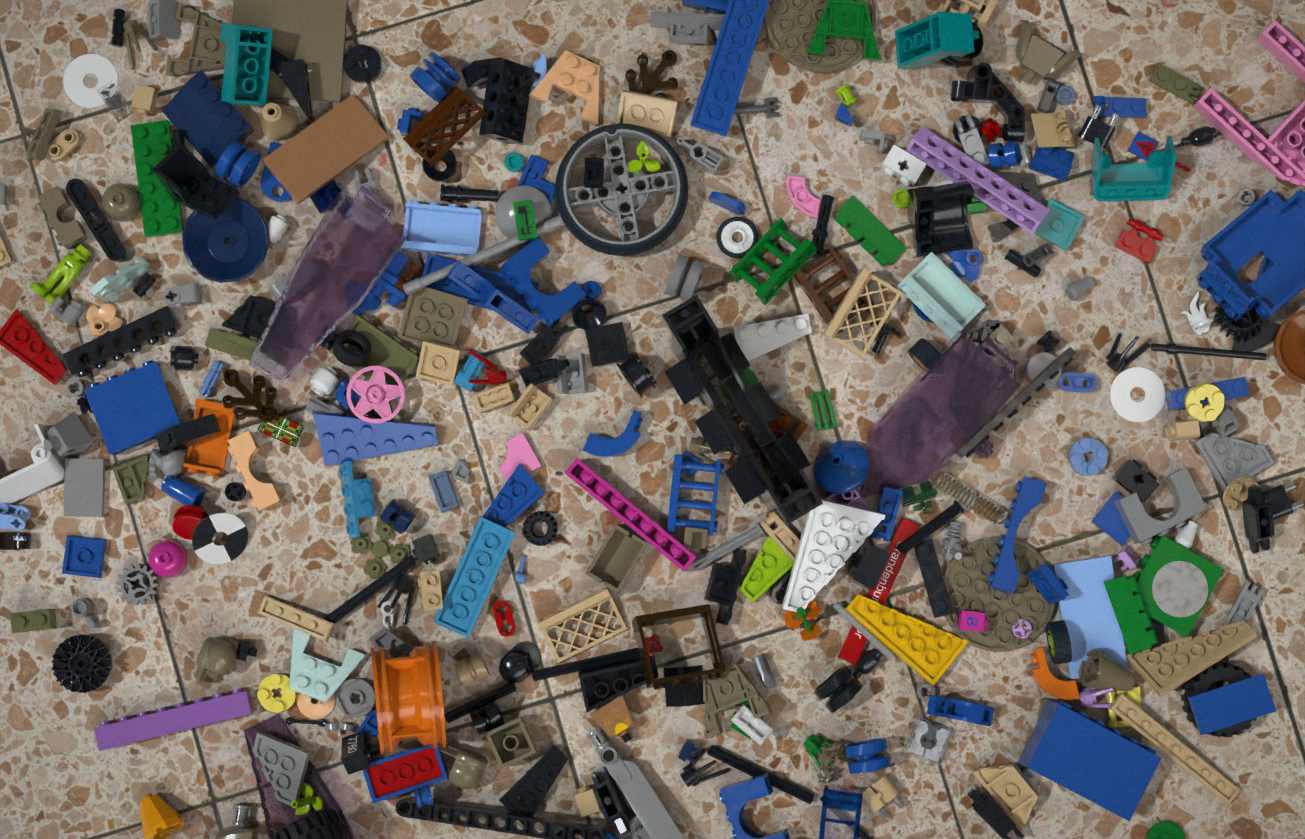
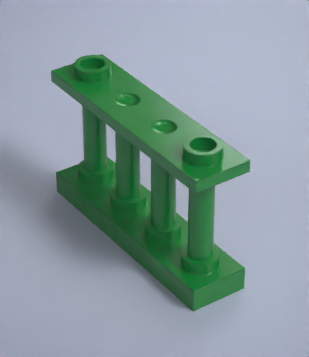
M781 217L771 225L764 236L729 272L736 283L742 278L757 290L754 294L765 306L817 251L813 242L808 238L800 242L786 231L788 226ZM780 237L796 248L790 256H787L773 245ZM767 250L783 262L777 270H774L760 259ZM754 264L770 276L764 284H761L747 273Z

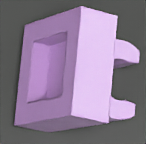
M1129 545L1124 547L1114 559V562L1123 560L1125 563L1120 568L1121 570H1125L1127 567L1131 570L1140 561Z

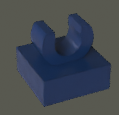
M686 739L677 757L684 762L688 758L690 762L695 763L696 760L691 758V753L697 752L700 754L701 751L694 747L693 742Z

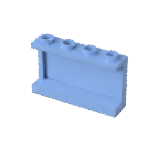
M410 200V203H405L404 233L400 247L402 251L469 257L479 252L483 212L479 210V207L467 206V208H460L458 204L441 206V203L429 202V205L422 204V201Z

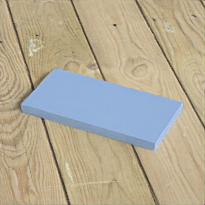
M1111 555L1052 564L1056 578L1058 580L1063 579L1068 586L1066 591L1069 596L1058 601L1060 619L1066 623L1071 642L1072 661L1067 663L1069 678H1079L1080 665L1082 661L1087 660L1089 656H1086V654L1092 649L1102 651L1128 669L1123 635L1104 585V581L1114 578Z

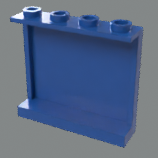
M153 360L144 362L142 364L143 367L127 369L124 371L125 374L121 376H110L106 378V382L101 384L100 382L93 383L88 386L89 389L84 390L109 455H117L156 439V434L183 423V420L179 418L159 368L161 366L160 363L153 362Z

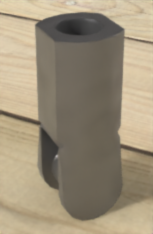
M1048 78L1037 107L1038 111L1043 113L1050 112L1060 81L1055 82ZM1048 87L1054 89V92H1048Z
M1049 243L1024 255L1022 260L1025 265L1031 267L1052 255L1054 252H1051L1047 246Z
M761 654L752 658L764 687L774 688L776 680L765 655Z

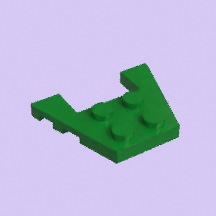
M827 0L807 49V54L824 56L826 37L863 40L862 60L879 62L881 56L878 53L876 37H874L871 27L872 22L867 3L850 0Z

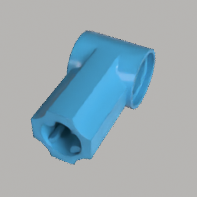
M470 354L465 366L457 374L454 384L472 392L476 383H469L468 380L479 379L478 375L485 363Z

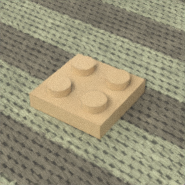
M424 339L416 377L453 386L461 348Z

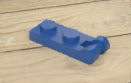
M1093 97L1095 106L1099 105V107H1102V104H1107V110L1101 109L1098 117H1112L1113 113H1116V115H1119V118H1146L1147 98Z
M884 485L877 512L885 514V519L881 520L873 529L874 531L870 535L871 538L876 539V537L883 538V541H890L903 490ZM880 525L886 526V530H879Z

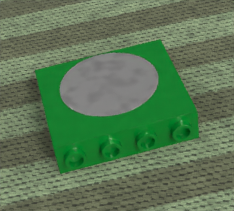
M1163 535L1158 536L1152 540L1149 554H1145L1140 563L1142 567L1133 575L1139 586V590L1134 591L1133 594L1141 592L1146 608L1139 610L1140 612L1147 610L1150 618L1174 630L1178 635L1188 637L1224 569Z

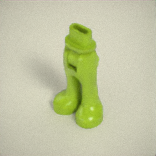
M81 244L75 250L72 249V253H68L58 263L46 281L43 283H33L30 286L32 290L50 304H53L57 297L62 299L69 286L82 272L85 264L88 263L87 258L91 255V252ZM62 276H64L60 284L53 290L52 293H50L53 287L59 281V279Z

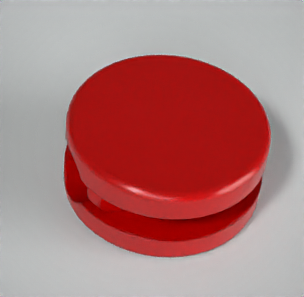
M182 506L174 513L172 529L179 537L192 540L195 528L209 514L198 506Z

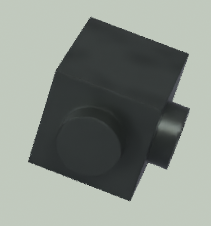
M432 534L412 541L415 548L412 550L415 560H419L420 563L425 562L426 565L437 561L436 557L440 555Z

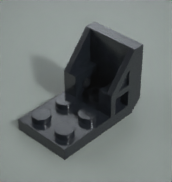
M179 143L152 169L168 194L175 201L213 220L240 194L237 188L212 177L207 168L186 147Z

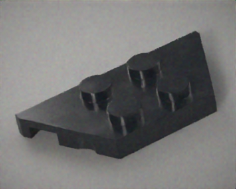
M250 295L244 301V304L238 307L234 314L222 323L223 327L293 349L288 307Z

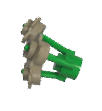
M812 734L803 743L807 748L806 752L812 757L821 771L817 774L819 778L818 783L822 781L824 784L830 783L834 778L833 774L836 771H832L830 767L836 763V757L840 758L844 754L845 749L843 745L845 741L841 743L836 740L831 744L821 735L817 737L815 734ZM822 743L828 746L830 750H825L823 752L822 749L824 746L822 745Z

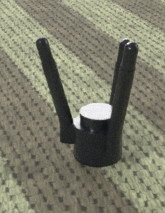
M1119 333L1110 353L1106 357L1108 360L1106 365L1117 373L1119 370L1123 371L1129 363L1149 348L1150 344H1146L1126 360L1124 358L1125 355L1134 346L1139 337L1136 336L1121 354L1116 353L1114 355L1122 336Z
M401 575L378 604V608H381V605L388 600L395 589L398 592L390 606L392 609L395 607L401 594L407 595L409 592L403 619V625H406L412 596L416 589L413 586L415 581Z
M703 749L701 753L694 758L696 762L706 752V749ZM716 760L711 761L698 770L694 767L691 769L695 763L690 762L683 768L684 772L680 776L687 787L692 784L695 787L701 782L729 772L730 769L726 768L700 778L699 774L716 764Z

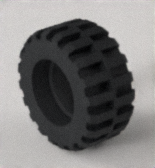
M1216 662L1189 679L1188 683L1183 685L1182 689L1185 692L1184 695H1181V700L1184 701L1182 706L1183 712L1187 713L1186 718L1188 721L1192 722L1193 726L1198 729L1188 697L1207 691L1213 683L1218 681L1230 684L1252 677L1250 673L1245 672L1243 668L1234 664ZM1257 718L1207 734L1226 738L1232 737V735H1239L1243 733L1244 729L1248 730L1252 726L1250 724L1251 721H1256Z
M326 808L291 822L273 834L270 839H348V833L338 812L333 808Z

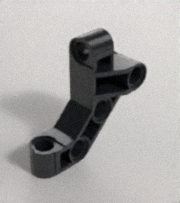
M983 62L972 67L968 71L967 81H952L951 101L992 103L1004 117L1003 140L1023 142L1025 137V109L993 73L988 63ZM995 88L1001 91L1000 98L994 96ZM1012 109L1018 111L1019 116L1017 119L1012 117Z

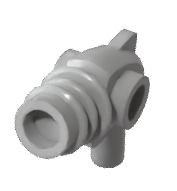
M950 522L948 526L950 529L947 530L950 533H946L949 537L944 538L941 543V548L944 549V557L948 561H951L953 558L959 560L962 557L960 553L962 543L958 539L962 537L958 535L961 534L959 530H962V524L957 522Z

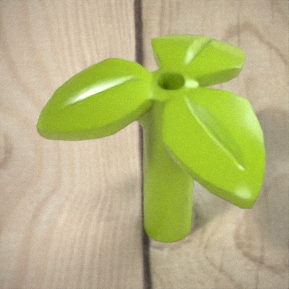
M641 141L636 148V154L640 160H631L627 170L632 173L640 172L642 166L645 165L647 171L653 172L659 170L661 166L656 159H647L650 150L648 145Z
M303 782L301 792L305 798L291 802L292 808H296L295 815L309 813L311 804L315 810H322L324 806L320 796L313 798L315 790L312 786Z

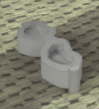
M151 454L148 465L149 478L158 479L155 474L156 464Z
M333 722L325 724V732L338 729V735H342L343 729L355 733V725L351 723Z

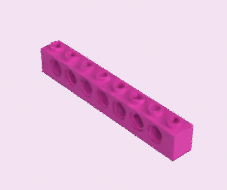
M578 458L565 472L568 477L683 572L694 561L696 556Z

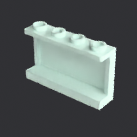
M932 252L897 285L951 340L986 306L982 299L975 295L967 284L962 282Z

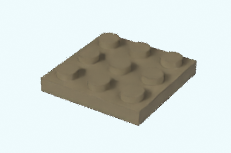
M428 286L409 294L397 338L422 345L423 340L426 339L455 347L468 298Z

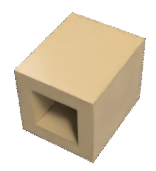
M136 84L131 107L140 115L154 114L159 92L155 88Z
M587 785L577 789L578 792L574 796L581 817L601 810L594 795L593 787L589 788Z

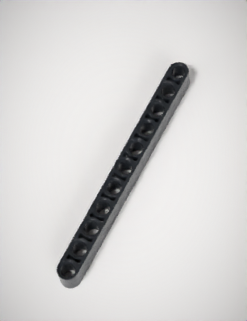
M410 797L404 798L396 804V812L399 816L544 839H593L592 834L594 831L599 832L602 835V839L607 838L606 830L603 827L436 801H433V805L426 804L429 808V814L424 815L421 808L418 809L415 798ZM404 802L410 805L409 812L403 810L402 805ZM441 808H445L448 811L447 818L441 816ZM460 811H464L467 814L466 821L460 819ZM479 814H484V815H485V817H486V823H485V824H482V823L479 822V820H478V815H479ZM498 817L505 819L504 827L498 825ZM517 820H522L524 822V829L521 830L517 828ZM539 822L544 826L543 832L536 831V823ZM556 825L562 827V835H557L554 832ZM575 828L582 831V838L574 836L573 831Z

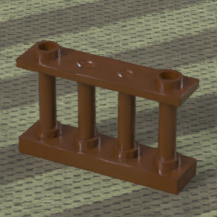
M832 246L827 249L829 256L808 270L804 269L802 271L800 268L794 275V278L827 325L833 317L830 311L842 302L849 288L828 302H823L820 298L821 292L844 277L850 286L854 282V278L841 261L842 255L837 249H833ZM834 261L840 271L818 286H812L809 281L810 277ZM859 297L861 303L858 304V308L869 307L867 297ZM870 298L872 306L875 305L873 300ZM850 313L847 319H851L852 317L857 315V313Z

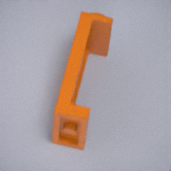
M196 399L195 406L197 408L194 420L215 414L221 432L188 447L186 461L182 467H186L187 472L198 474L199 470L206 471L207 476L217 477L218 474L223 475L228 454V440L231 439L235 421L234 411L237 407L233 406L228 409L222 403Z

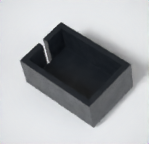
M871 544L859 547L855 554L857 558L856 563L851 564L846 575H849L847 580L867 590H874L891 554Z

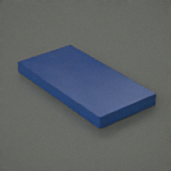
M1264 673L1188 697L1200 735L1276 711Z

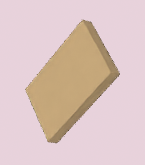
M622 90L616 124L638 125L652 130L662 137L671 138L678 100Z

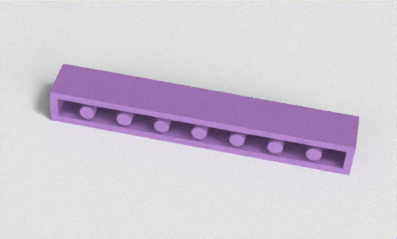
M243 688L232 690L231 695L225 696L223 692L213 695V699L207 701L205 697L194 699V704L187 705V702L175 704L176 708L170 710L166 706L157 708V713L149 714V711L137 713L138 717L130 719L129 715L118 718L119 722L111 723V720L100 722V727L94 728L98 749L101 751L255 713L250 691H244Z

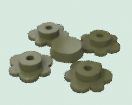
M382 520L377 521V529L375 530V533L379 535L381 540L376 541L372 545L369 541L370 537L360 533V537L350 541L351 545H353L351 547L353 553L360 552V554L364 555L366 550L372 548V553L376 557L373 560H368L366 562L367 566L364 568V573L370 575L371 579L379 578L385 574L384 569L386 565L382 563L380 558L385 557L388 553L392 557L391 561L398 564L408 556H411L408 553L409 546L395 544L394 548L389 550V546L385 541L388 538H393L396 530L392 528V524L387 525Z

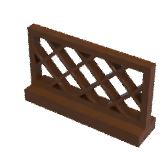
M456 86L403 140L415 153L433 166L486 114V111ZM472 111H479L473 117H470ZM465 113V118L458 119L459 114ZM464 124L460 130H456L457 125ZM452 126L451 132L444 133L446 127ZM450 137V140L443 144V139ZM438 140L437 145L431 146L432 141ZM436 151V154L430 159V152Z
M774 403L779 413L781 411L786 416L780 415L773 419H779L781 428L780 431L773 433H782V436H784V432L789 431L798 441L808 424ZM789 417L795 421L790 429L783 430L782 418ZM749 429L744 435L746 440L753 438V436H750ZM756 443L757 449L753 450H756L758 452L759 462L761 465L767 463V465L764 467V470L768 475L769 479L772 480V478L775 475V472L773 471L768 461L762 462L760 455L761 449ZM735 451L726 462L730 466L735 465L732 462L737 455Z

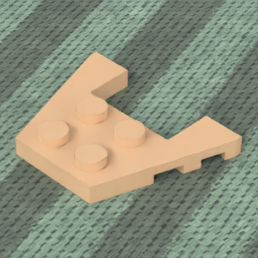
M565 50L537 86L530 92L529 96L545 103L552 86L586 101L580 119L596 126L599 113L600 66Z

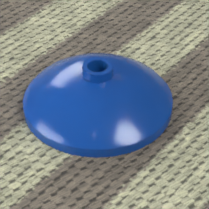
M842 440L834 442L825 447L817 456L813 467L814 478L818 485L826 492L832 494L848 493L860 486L867 477L870 467L869 457L864 448L853 441Z

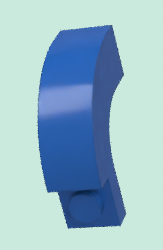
M634 410L625 431L616 438L605 439L590 433L583 452L596 457L610 458L628 451L634 446L641 435L634 431L635 428H640L643 421L640 418L641 413Z
M930 695L927 704V714L985 726H991L994 707L937 695Z

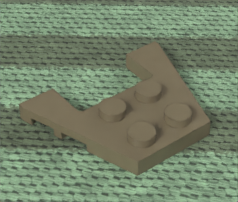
M179 2L176 20L195 23L188 60L168 57L166 75L174 76L199 72L200 70L224 68L226 43L220 41L221 23Z
M739 664L726 667V671L719 679H703L704 719H706L705 738H711L723 733L717 715L719 712L743 702L749 701L754 719L772 713L771 708Z

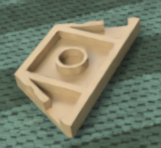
M1015 763L976 768L973 774L1008 817L1016 824L1017 828L1022 831L1040 795Z

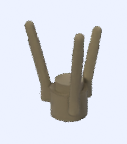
M130 20L123 24L125 29L123 34L126 39L130 68L134 70L130 39L134 41L138 52H141L137 39L141 36L140 33H142L154 51H157V47L149 39L143 25H139L137 20Z
M692 437L689 452L693 453L694 457L716 465L715 461L700 454H704L705 450L712 451L706 445L704 437ZM725 449L719 452L728 455L732 454L731 451Z

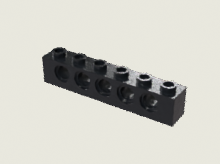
M166 306L64 353L63 357L71 374L81 378L89 375V371L96 368L99 370L106 367L107 363L112 360L116 362L125 358L124 355L129 352L133 354L141 351L144 345H154L164 336L171 337L177 334V330L181 329L173 309ZM157 322H161V330L155 332L154 325ZM143 330L144 337L138 340L136 337L137 332ZM126 338V346L120 348L119 341ZM108 346L109 353L103 356L102 349ZM90 354L92 360L90 363L85 364L84 358Z

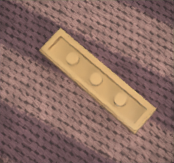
M266 595L258 611L260 615L328 642L335 623Z

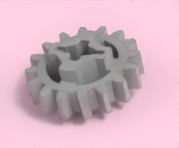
M137 563L136 568L133 564L129 565L130 570L123 568L122 570L125 574H119L118 577L121 579V582H116L121 587L117 592L123 593L120 598H128L127 603L131 604L134 601V605H139L140 601L142 604H146V599L152 601L153 597L151 595L158 594L154 589L155 587H160V584L155 583L159 577H153L154 572L152 570L148 571V565L142 568V564ZM139 571V573H137L135 577L129 576L130 574ZM132 581H139V584L144 588H136L137 585ZM140 592H146L144 596L137 597Z

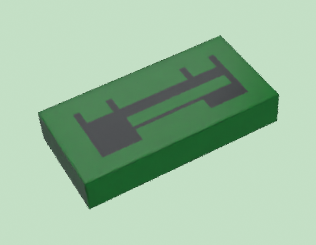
M532 200L513 202L518 241L537 239Z

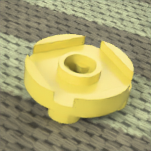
M1208 382L1199 383L1200 385L1191 387L1184 398V405L1189 415L1199 421H1214L1224 407L1225 397L1217 386ZM1205 397L1208 398V404L1202 406L1200 400H1204Z
M272 674L262 680L258 688L257 697L266 710L279 713L293 706L297 699V692L289 689L290 677L285 674ZM281 688L280 693L282 694V697L277 696L275 698L273 696V689L277 690Z

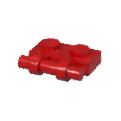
M1129 218L1126 224L1133 227L1131 232L1123 229L1114 247L1149 264L1158 248L1157 245L1152 243L1153 239L1161 241L1164 235L1158 232V229L1142 224L1143 222L1138 219ZM1141 231L1147 234L1146 240L1137 236V232Z

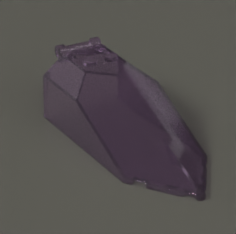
M958 330L868 430V441L865 451L869 457L870 467L867 477L861 485L860 496L865 498L874 494H880L883 491L884 485L900 489L909 485L926 482L983 428L1021 386L1008 374L1016 367L1018 361L1014 358L1011 359L994 344L990 336L977 347ZM986 348L1006 364L1003 369L983 352Z

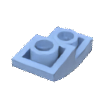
M541 54L540 59L536 58L533 65L535 75L540 77L535 79L533 89L547 73V62L544 54Z

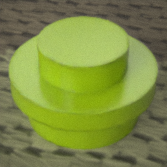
M905 189L895 190L891 197L892 203L898 208L906 207L908 205V191Z

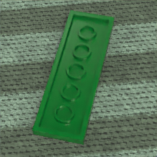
M165 120L131 125L144 235L146 238L183 233L181 204L168 194L152 170L173 148L170 121Z

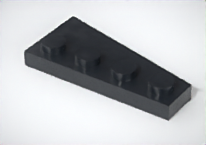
M554 745L499 801L511 813L534 816L568 758ZM519 820L520 823L525 827L524 822L522 820Z

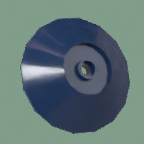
M235 198L215 220L194 210L187 218L182 233L183 252L190 266L204 278L219 283L239 281L253 274L264 261L269 247L268 226L259 210L248 201ZM230 238L231 243L229 245H226V239Z

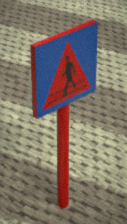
M1138 131L1128 152L1148 161L1149 155L1156 152L1154 149L1158 141ZM1175 162V166L1187 172L1191 171L1190 168Z

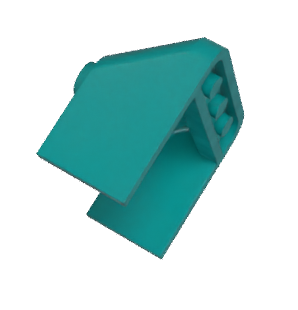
M1167 136L1165 151L1153 152L1149 155L1147 163L1110 164V156L1107 153H1102L1099 138H1095L1091 158L1092 192L1094 198L1097 201L1162 200L1166 198L1170 193L1177 157L1172 137Z

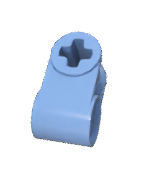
M0 503V529L23 530L26 526L25 521L31 516L30 510L23 505Z

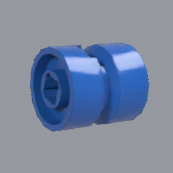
M1017 141L1006 142L1005 145L1002 143L989 145L988 154L992 169L1004 168L1005 165L1013 167L1021 164V150Z

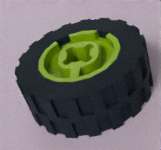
M1065 621L1048 622L1046 625L1047 642L1054 665L1071 662V642Z

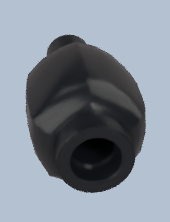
M1208 126L1197 128L1191 131L1188 137L1181 138V143L1183 146L1188 144L1193 146L1210 144L1214 138H1217L1216 129Z
M875 648L865 651L856 663L857 669L852 675L859 679L862 674H870L881 663L880 658L882 654Z

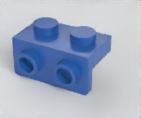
M1037 145L1029 169L1065 181L1071 170L1075 153L1058 147L1038 148Z

